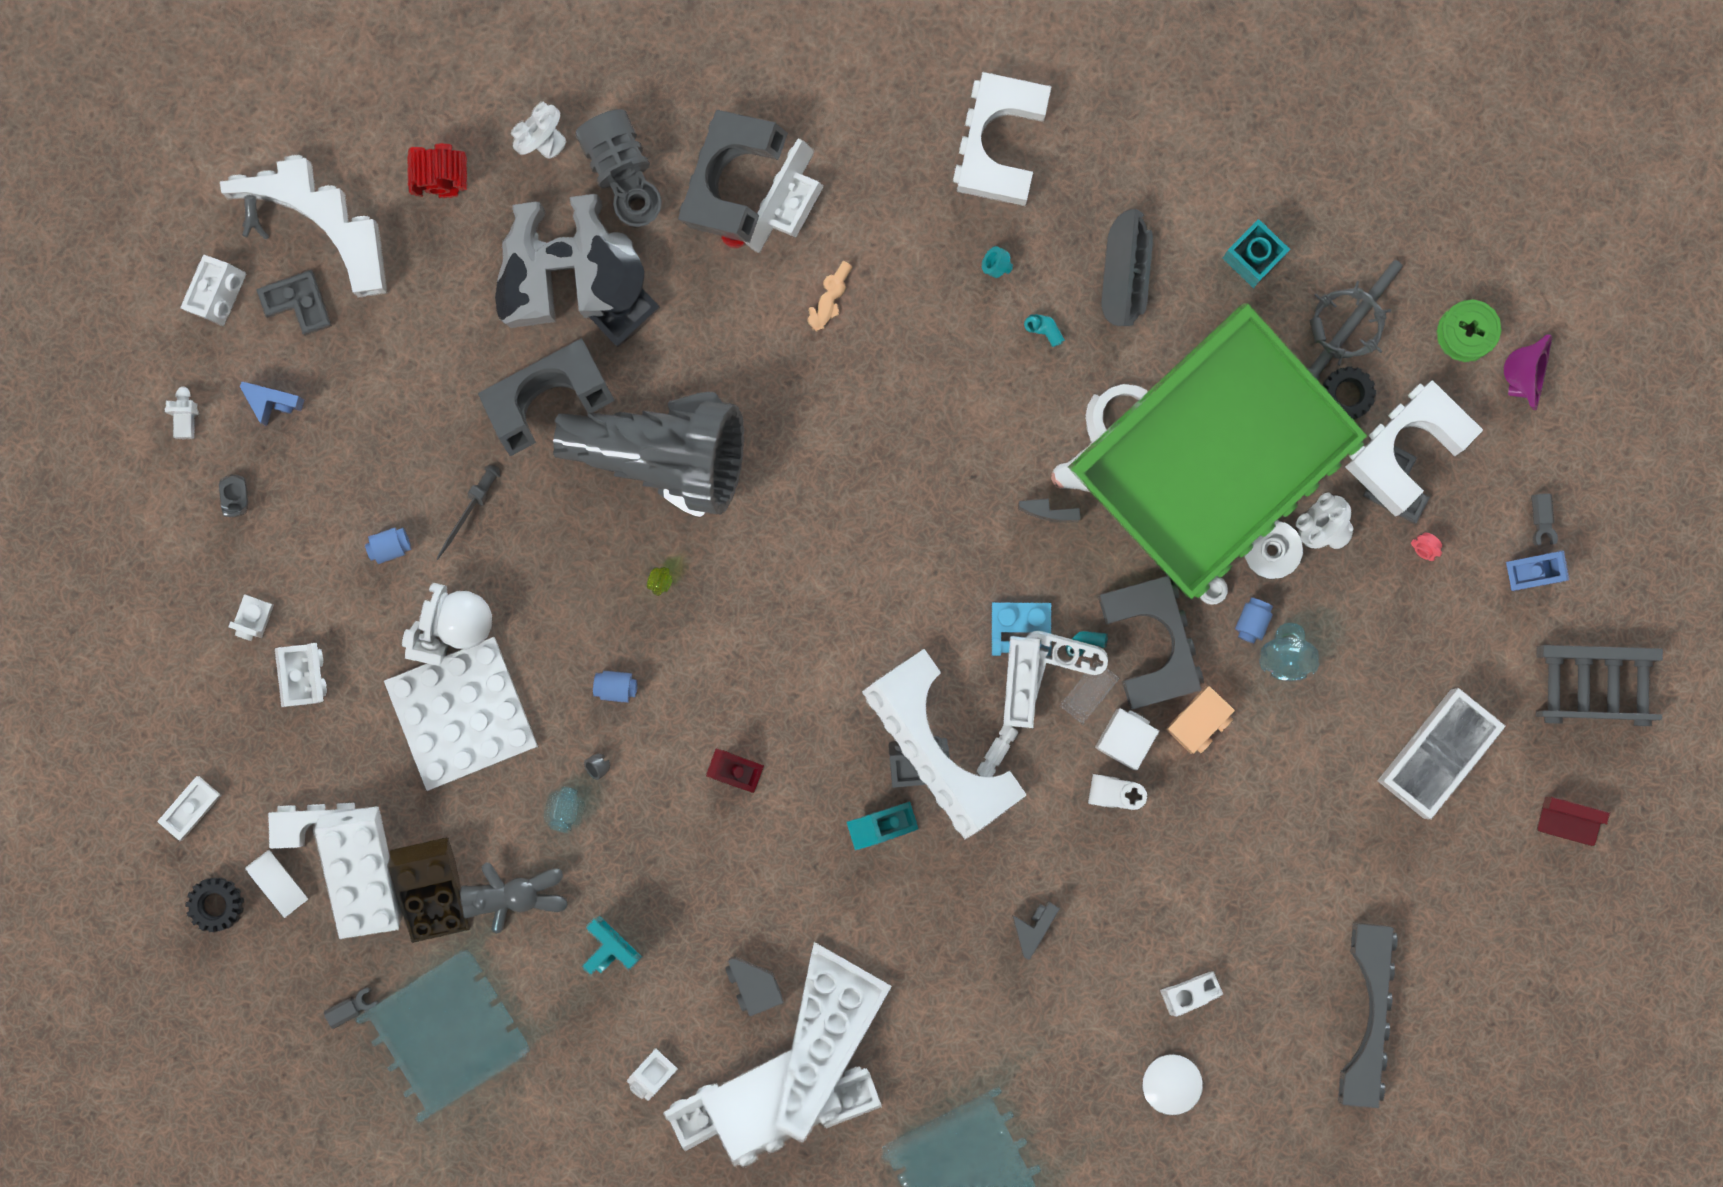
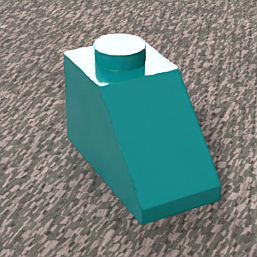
M910 801L846 822L855 850L873 846L919 830Z

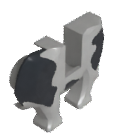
M597 194L570 197V203L574 209L573 219L576 223L577 232L574 237L557 238L548 243L540 241L539 235L536 232L538 224L545 217V209L541 203L530 202L512 206L515 221L511 226L509 234L502 242L503 262L495 294L498 317L509 328L556 322L551 271L575 268L578 309L584 318H589L588 316H604L603 312H624L630 310L637 301L643 287L644 268L632 247L634 245L624 233L613 232L608 234L607 229L601 223L598 215L602 209V200Z

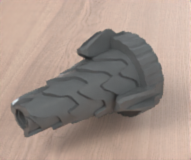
M714 392L696 393L676 400H670L668 402L669 414L644 410L642 415L618 412L613 415L589 413L588 416L558 414L555 419L556 429L553 441V455L555 458L584 462L595 468L615 472V477L643 481V486L658 488L659 495L694 516H702L704 513L721 515L727 510L734 497L741 473L744 449V421L738 406L723 403Z

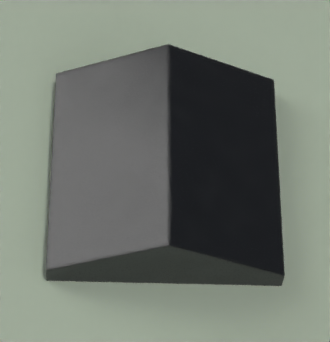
M642 288L637 301L630 310L624 312H603L604 316L588 317L618 348L635 335L660 309V306Z

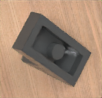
M1047 901L1045 906L1040 904L1031 918L1035 921L1033 926L1012 915L1022 954L1028 960L1031 959L1060 909Z

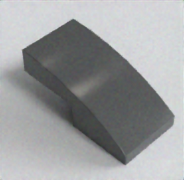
M1049 499L1018 502V510L1039 519L1063 523L1080 521L1079 508L1050 510Z

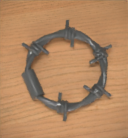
M1356 281L1354 289L1334 291L1324 294L1321 298L1317 294L1314 295L1320 301L1316 307L1313 319L1309 320L1315 343H1320L1334 358L1339 359L1337 364L1339 366L1342 358L1362 356L1369 352L1372 353L1376 349L1382 353L1378 343L1385 326L1386 313L1391 312V309L1382 310L1368 293L1364 292L1362 288H1358L1359 281ZM1341 295H1350L1352 298L1357 299L1356 305H1359L1360 299L1370 303L1375 311V319H1371L1369 322H1378V332L1375 337L1367 341V343L1360 339L1364 347L1355 352L1339 348L1341 341H1338L1336 348L1325 342L1326 336L1319 314L1324 307H1328L1330 304L1336 308L1337 305L1332 300Z

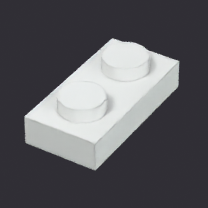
M196 776L157 822L179 841H183L221 797V794L200 776Z

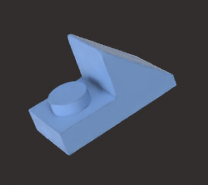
M241 381L240 388L259 422L265 426L268 424L273 404H275V410L292 414L293 409L302 410L304 399L299 396Z
M1564 551L1506 562L1511 591L1569 580Z

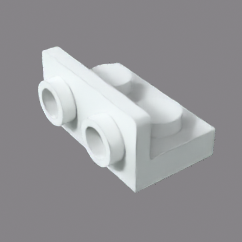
M203 254L180 308L223 326L230 314L246 273L229 263Z

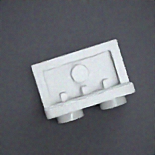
M317 643L275 648L281 707L323 702V696H326L327 687L325 679H321L320 667L323 666V654L321 649H318Z
M861 1067L852 1068L844 1072V1077L839 1078L833 1090L841 1104L842 1111L838 1113L839 1117L824 1126L829 1128L882 1107L867 1068L862 1070Z
M717 1084L703 1086L696 1092V1095L687 1100L681 1099L674 1102L670 1109L664 1112L685 1151L718 1134L700 1097L718 1088Z

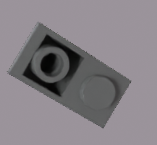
M735 956L728 959L729 966L725 967L731 984L736 982L740 990V994L736 995L742 1012L747 1010L749 1016H753L784 1002L772 972Z

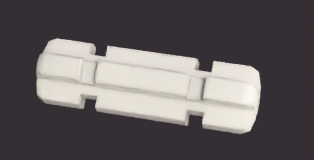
M1004 725L999 732L1000 737H996L984 757L986 759L985 762H981L978 767L977 773L982 777H992L996 771L994 768L996 765H1000L1010 748L1009 743L1013 742L1018 735V731L1012 726Z

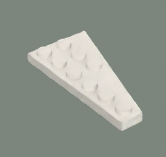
M815 942L812 947L776 1126L801 1142L805 1140L892 987Z

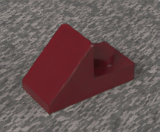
M716 748L705 776L754 793L764 765Z

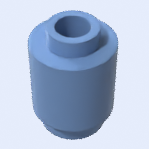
M395 527L368 537L369 543L365 544L369 559L371 561L376 559L378 564L404 556L405 552L411 550L410 541L404 528L397 530Z
M1251 597L1249 603H1245L1235 630L1240 632L1238 637L1255 644L1256 639L1262 641L1273 616L1271 613L1273 606Z
M614 671L595 673L593 696L600 697V700L629 703L630 697H636L637 680L632 679V673Z

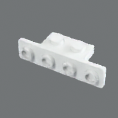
M797 139L794 146L789 150L783 167L775 176L770 191L760 204L757 213L759 218L750 243L745 242L756 252L762 250L773 228L797 237L824 187L820 182L802 175L814 150L801 139Z

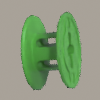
M1474 299L1461 301L1446 311L1439 320L1437 328L1438 343L1444 353L1454 360L1462 362L1476 361L1492 351L1499 342L1502 331L1500 318L1495 310L1485 302ZM1468 325L1472 327L1471 332L1475 333L1470 337L1465 335L1467 330L1463 329Z

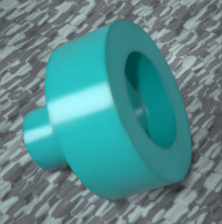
M998 246L989 249L982 261L983 272L994 278H999L1004 273L1009 274L1013 269V264L1010 263L1009 252Z

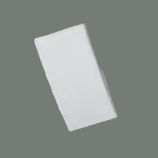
M267 850L245 867L284 918L308 900L304 892L270 850Z

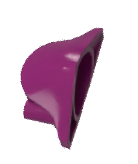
M1551 334L1545 335L1533 345L1513 351L1504 364V376L1510 385L1508 395L1527 398L1533 410H1537L1553 339Z

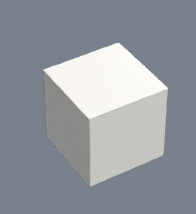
M1116 709L1095 748L1132 770H1137L1159 730L1150 726V721L1130 710L1127 713L1122 709Z

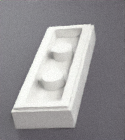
M1015 636L1010 638L1003 724L1005 726L1033 728L1041 639Z

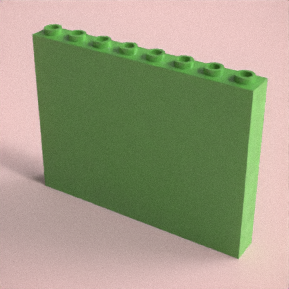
M1241 304L1067 468L1163 572L1169 576L1177 587L1188 598L1192 599L1195 596L1199 598L1205 594L1210 588L1209 583L1216 576L1219 578L1224 576L1232 568L1230 563L1238 556L1244 557L1254 547L1252 543L1260 535L1265 537L1276 527L1274 522L1282 515L1286 517L1291 514L1298 506L1296 502L1303 495L1306 497L1311 495L1320 486L1319 480L1326 474L1330 476L1335 473L1342 465L1340 461L1347 454L1352 456L1364 445L1362 441L1367 435L1249 304Z

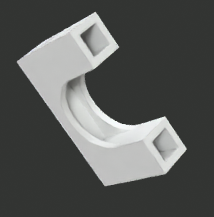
M982 72L981 81L975 80L971 96L972 98H977L975 109L969 108L965 126H970L969 136H963L959 154L964 155L962 166L956 165L953 182L958 183L957 192L1026 206L1033 172L994 162L983 149L981 134L989 122L1003 115H1015L1044 122L1051 86Z
M1433 380L1426 386H1423L1421 383L1416 386L1408 395L1411 400L1405 406L1400 403L1388 415L1392 420L1385 427L1380 423L1368 435L1372 440L1365 447L1362 446L1352 456L1349 455L1352 460L1346 468L1395 517L1403 513L1424 492L1400 468L1395 459L1394 441L1401 429L1418 427L1427 430L1454 456L1462 452L1483 431Z

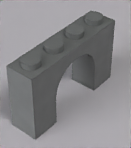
M716 110L713 119L709 123L704 146L699 152V160L695 172L690 178L687 195L680 206L678 220L695 230L750 243L759 215L747 206L721 199L718 189L721 173L730 161L745 154L779 160L788 132L775 122Z
M582 338L478 393L493 428L509 456L536 443L526 421V412L531 402L542 392L555 387L571 388L576 391L588 414L615 401Z
M1169 576L1098 596L1106 625L1136 616H1148L1160 621L1166 627L1171 637V654L1162 668L1147 675L1122 681L1130 710L1200 691V684L1204 683L1200 667H1195L1192 656L1196 655L1192 638L1187 639L1184 627L1188 626L1185 612L1183 609L1178 610L1176 599L1180 598L1178 587L1173 581L1170 582Z

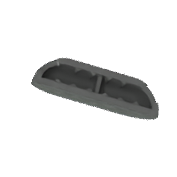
M1137 209L1127 210L1120 214L1113 222L1107 238L1101 304L1107 321L1116 326L1134 325L1133 323L1140 314L1145 313L1147 307L1153 234L1152 230L1147 231L1146 224L1142 219L1144 214Z

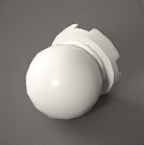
M433 583L430 586L429 590L434 592L431 601H424L419 622V629L424 630V632L420 634L419 639L433 642L439 636L445 644L458 649H470L480 645L488 637L492 628L491 610L484 599L470 591H456L448 595L447 586Z

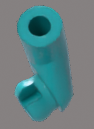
M1032 314L1025 319V329L1028 332L1046 335L1052 348L1065 341L1053 318Z
M1080 631L1072 640L1106 648L1108 634ZM1066 645V654L1073 658L1075 654L1074 649ZM1079 649V657L1083 655L1084 649Z

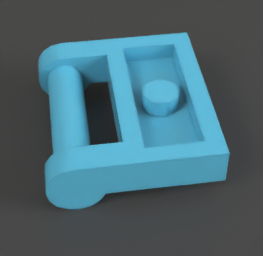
M992 603V656H1001V653H1009L1010 641H1001V633L1042 631L1051 634V603ZM1040 641V648L1048 649L1047 656H1051L1052 644L1048 647L1042 645Z

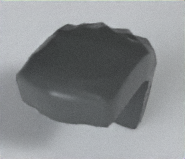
M229 475L220 479L219 492L223 516L239 517L245 515L248 509L245 478L238 475Z

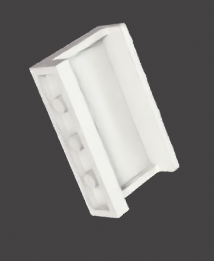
M792 1050L700 1096L734 1166L739 1164L741 1167L747 1166L758 1159L756 1155L766 1150L769 1153L774 1152L785 1145L783 1141L792 1137L776 1127ZM834 1090L831 1092L813 1126L820 1122L823 1125L829 1124L839 1117L838 1113L842 1111L841 1104Z

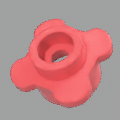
M1425 532L1417 537L1418 540L1413 539L1411 542L1415 552L1423 559L1434 561L1436 556L1440 557L1442 555V543L1431 533Z

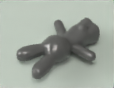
M484 863L481 870L490 885H463L461 887L464 917L470 918L480 914L495 912L492 931L496 934L502 932L508 908L519 913L533 908L550 912H561L568 905L566 898L563 896L537 894V891L555 886L562 880L563 872L559 868L549 869L531 879L514 878L504 885L494 867L490 863Z

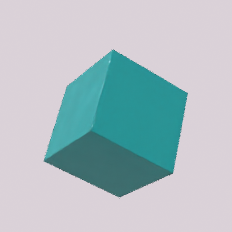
M1258 219L1227 250L1222 259L1254 288L1286 256L1290 248Z

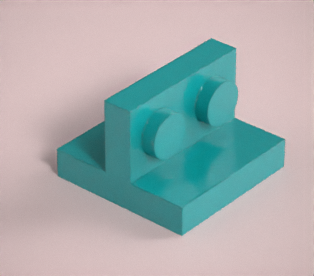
M601 916L593 919L586 927L603 944L582 966L590 975L596 970L601 974L616 958L628 970L642 958Z

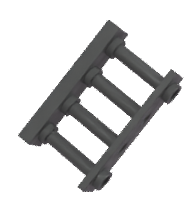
M1537 646L1536 658H1545V664H1548V711H1536V717H1545L1544 723L1563 724V718L1634 720V726H1652V721L1662 720V714H1649L1650 667H1653V662L1663 661V649ZM1564 659H1575V665H1578L1577 712L1560 711V672ZM1593 660H1605V666H1608L1607 713L1590 712V665H1593ZM1623 661H1634V667H1637V713H1619L1620 666H1623Z

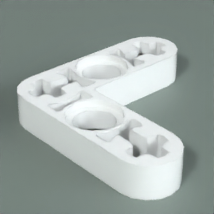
M1033 631L1026 636V638L1042 639L1041 644L1050 647L1051 641L1056 642L1053 647L1052 657L1047 656L1048 649L1040 648L1036 699L1046 663L1090 675L1101 674L1108 666L1107 653L1098 646L1042 631ZM1063 645L1071 646L1075 652L1074 657L1068 661L1060 659L1057 654L1058 648ZM1079 649L1085 650L1083 653L1085 657L1092 658L1094 653L1099 654V660L1103 661V663L1097 664L1096 668L1090 667V661L1082 659L1081 665L1076 664L1079 658Z

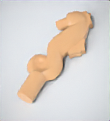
M842 261L834 275H829L825 278L823 285L827 292L819 299L817 313L814 307L809 308L810 316L808 317V323L815 331L824 329V325L830 318L832 319L834 316L839 315L837 304H834V300L844 293L846 288L844 280L852 269V266L845 261Z

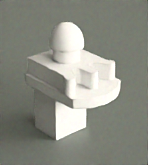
M180 387L175 395L177 401H166L165 412L173 416V438L194 439V416L199 415L197 403L189 400L190 391L186 387Z

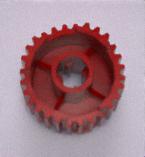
M445 143L435 144L434 150H426L423 147H410L408 149V186L411 195L423 197V191L430 194H438V198L458 197V190H467V156L464 151H452V145Z

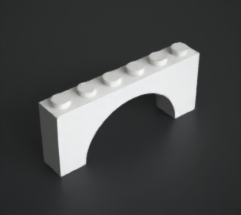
M923 649L874 682L862 693L867 698L869 706L876 711L883 721L886 730L897 741L904 756L911 761L918 771L920 779L927 784L934 794L939 806L948 814L955 829L966 839L1024 798L1026 793L1010 771L995 777L974 775L954 764L939 748L928 725L926 697L930 685L941 672L926 650Z

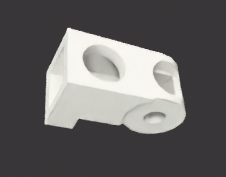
M1214 971L1160 990L1169 1014L1176 1017L1223 995Z

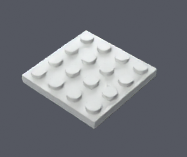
M495 637L483 641L478 646L462 649L445 656L440 666L425 664L384 681L427 791L538 747Z

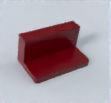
M1545 797L1537 831L1585 845L1595 846L1600 825L1608 823L1610 813L1554 797Z

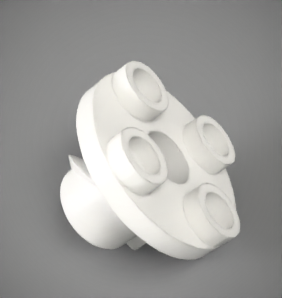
M545 102L539 103L525 123H518L512 130L511 135L514 137L513 148L521 155L528 154L537 149L548 159L557 156L566 144L565 137L555 129L560 119V111L553 105H547Z
M1331 493L1322 494L1317 503L1306 513L1299 516L1296 521L1300 540L1310 548H1321L1326 545L1333 549L1344 547L1349 543L1353 535V526L1350 523L1351 507L1341 496H1333Z

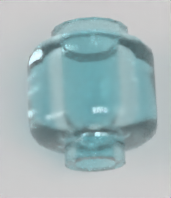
M561 787L560 791H554L549 794L543 818L548 823L550 829L570 833L571 829H576L581 824L585 801L578 796L577 790Z

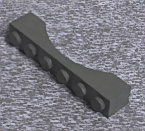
M1353 922L1350 952L1359 964L1366 981L1369 996V1017L1360 1047L1351 1061L1340 1071L1338 1102L1342 1105L1379 1108V1101L1384 1100L1385 1084L1381 1083V1074L1387 1068V1053H1383L1384 1041H1388L1390 1035V1024L1386 1023V1014L1392 1008V993H1388L1389 981H1393L1395 975V964L1391 963V954L1397 948V933H1393L1394 927Z

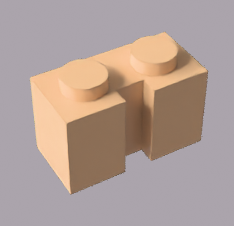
M1205 686L1165 730L1190 754L1196 751L1202 753L1213 741L1210 736L1217 729L1222 732L1233 721L1230 715L1235 710L1210 686Z

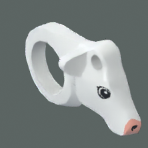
M1122 384L1109 388L1101 396L1094 394L1086 411L1087 430L1091 442H1095L1107 430L1102 419L1103 410L1111 399L1125 395L1139 400L1148 391L1139 386ZM1087 448L1077 454L1071 461L1055 467L1051 480L1056 487L1090 492L1067 468Z

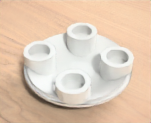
M1160 1056L1149 1065L1144 1074L1143 1091L1145 1098L1154 1109L1168 1115L1185 1113L1198 1102L1201 1096V1074L1198 1068L1183 1056Z

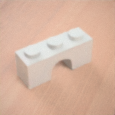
M355 803L337 804L336 810H325V804L307 805V811H296V805L277 806L278 812L269 813V849L304 847L305 833L310 825L317 823L320 815L358 809H355Z

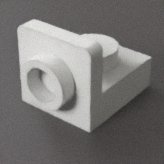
M244 595L235 621H230L228 627L236 630L235 636L252 641L253 636L262 638L274 605Z
M415 621L411 629H406L404 632L402 646L406 647L405 659L440 666L446 656L448 645L436 638L433 642L420 640L419 622Z
M655 1049L627 1079V1082L630 1084L631 1091L639 1098L644 1097L649 1101L677 1068Z

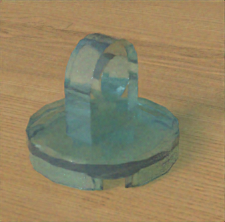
M1285 623L1276 630L1275 639L1262 646L1259 653V664L1265 673L1266 670L1271 672V676L1276 679L1287 681L1301 680L1307 678L1308 673L1312 672L1314 674L1317 671L1320 656L1318 649L1305 641V631L1300 625ZM1290 634H1291V635H1295L1297 638H1292V637L1283 638V637L1286 636V635H1290Z

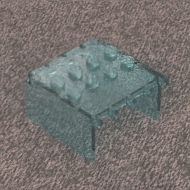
M468 949L456 954L355 1018L358 1024L365 1023L369 1019L371 1020L380 1037L372 1041L373 1046L375 1047L384 1041L396 1061L387 1067L389 1072L400 1067L411 1085V1088L403 1092L405 1098L415 1092L426 1110L421 1111L417 1115L416 1119L419 1123L531 1051L518 1027L509 1033L506 1031L505 1028L514 1021L503 1003L500 1002L494 1007L490 1005L489 1002L497 998L498 995L487 977L482 978L478 982L475 981L474 977L481 973L482 969Z
M996 1087L882 1147V1157L884 1161H890L894 1171L904 1166L906 1167V1171L897 1175L902 1187H1036L1031 1176L1039 1173L1041 1169L1039 1165L1027 1169L1018 1149L1028 1143L1025 1138L1014 1142L1004 1123L1014 1117L1012 1111L1002 1115L998 1112L992 1098L1002 1093L1000 1087Z

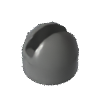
M603 754L592 755L584 761L586 771L595 780L605 776L610 769L609 760H603L605 758Z

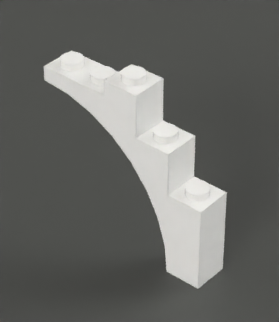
M287 156L285 161L277 162L278 174H275V171H262L257 173L258 176L246 178V175H233L228 177V181L220 182L221 193L228 199L244 198L246 195H254L256 199L282 204L312 219L328 234L338 248L348 270L352 291L356 296L363 297L387 293L378 224L368 216L354 217L352 222H348L345 194L340 188L336 189V186H322L315 192L312 164L303 156Z

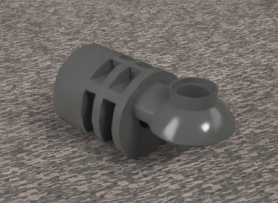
M623 109L608 111L591 118L578 127L575 135L585 157L592 160L590 163L592 172L599 175L597 177L599 187H611L615 194L613 206L618 218L625 224L635 227L648 225L655 220L661 209L660 193L654 185L645 180L643 172L649 168L650 162L647 157L641 154L643 151L641 143L635 141L637 134L627 112ZM636 199H643L646 202L644 208L638 211L630 208L631 203Z

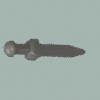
M496 465L486 466L484 468L486 472L478 485H473L470 488L468 498L471 501L446 539L436 560L441 557L451 544L475 504L478 503L483 506L486 502L487 491L496 477L500 478L501 475L500 469Z

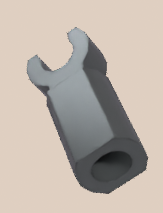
M1552 494L1532 495L1533 523L1537 526V530L1533 535L1534 545H1541L1542 534L1549 536L1550 545L1557 544L1558 535L1552 529V524H1554Z
M371 987L360 990L355 999L349 997L324 1011V1016L332 1029L361 1014L360 1010L368 1011L378 1006V1001L367 1004L364 1001V995L372 990Z

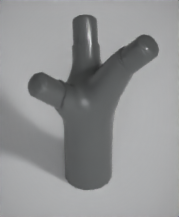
M244 196L245 221L242 224L244 227L242 236L248 237L251 228H255L264 239H268L269 235L263 230L258 219L256 196Z

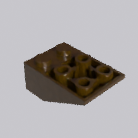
M441 838L390 850L388 869L411 942H419L470 930L468 918H465L463 914L461 885L449 838Z

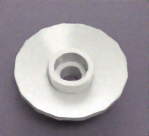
M1278 520L1274 522L1276 527L1265 537L1260 535L1252 543L1254 545L1253 549L1245 555L1249 567L1259 576L1268 579L1283 578L1291 574L1300 564L1303 555L1302 541L1297 531L1289 524ZM1269 545H1274L1277 548L1275 556H1270L1267 553Z

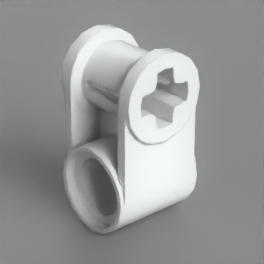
M1093 774L1088 800L1089 804L1137 810L1146 803L1147 793L1140 784L1119 780V778ZM1132 788H1137L1136 791L1138 794H1141V799H1136L1134 804H1130V800L1125 797V793L1131 792Z

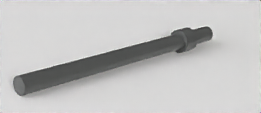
M1393 260L1368 292L1375 302L1403 268L1399 261ZM1362 300L1330 341L1329 345L1336 348L1338 341H1341L1339 347L1341 348L1372 308V305ZM1324 349L1312 366L1306 368L1319 381L1320 373L1334 356Z

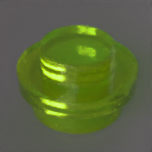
M655 567L651 571L647 580V588L652 590L654 595L660 596L663 592L669 590L672 583L669 568Z

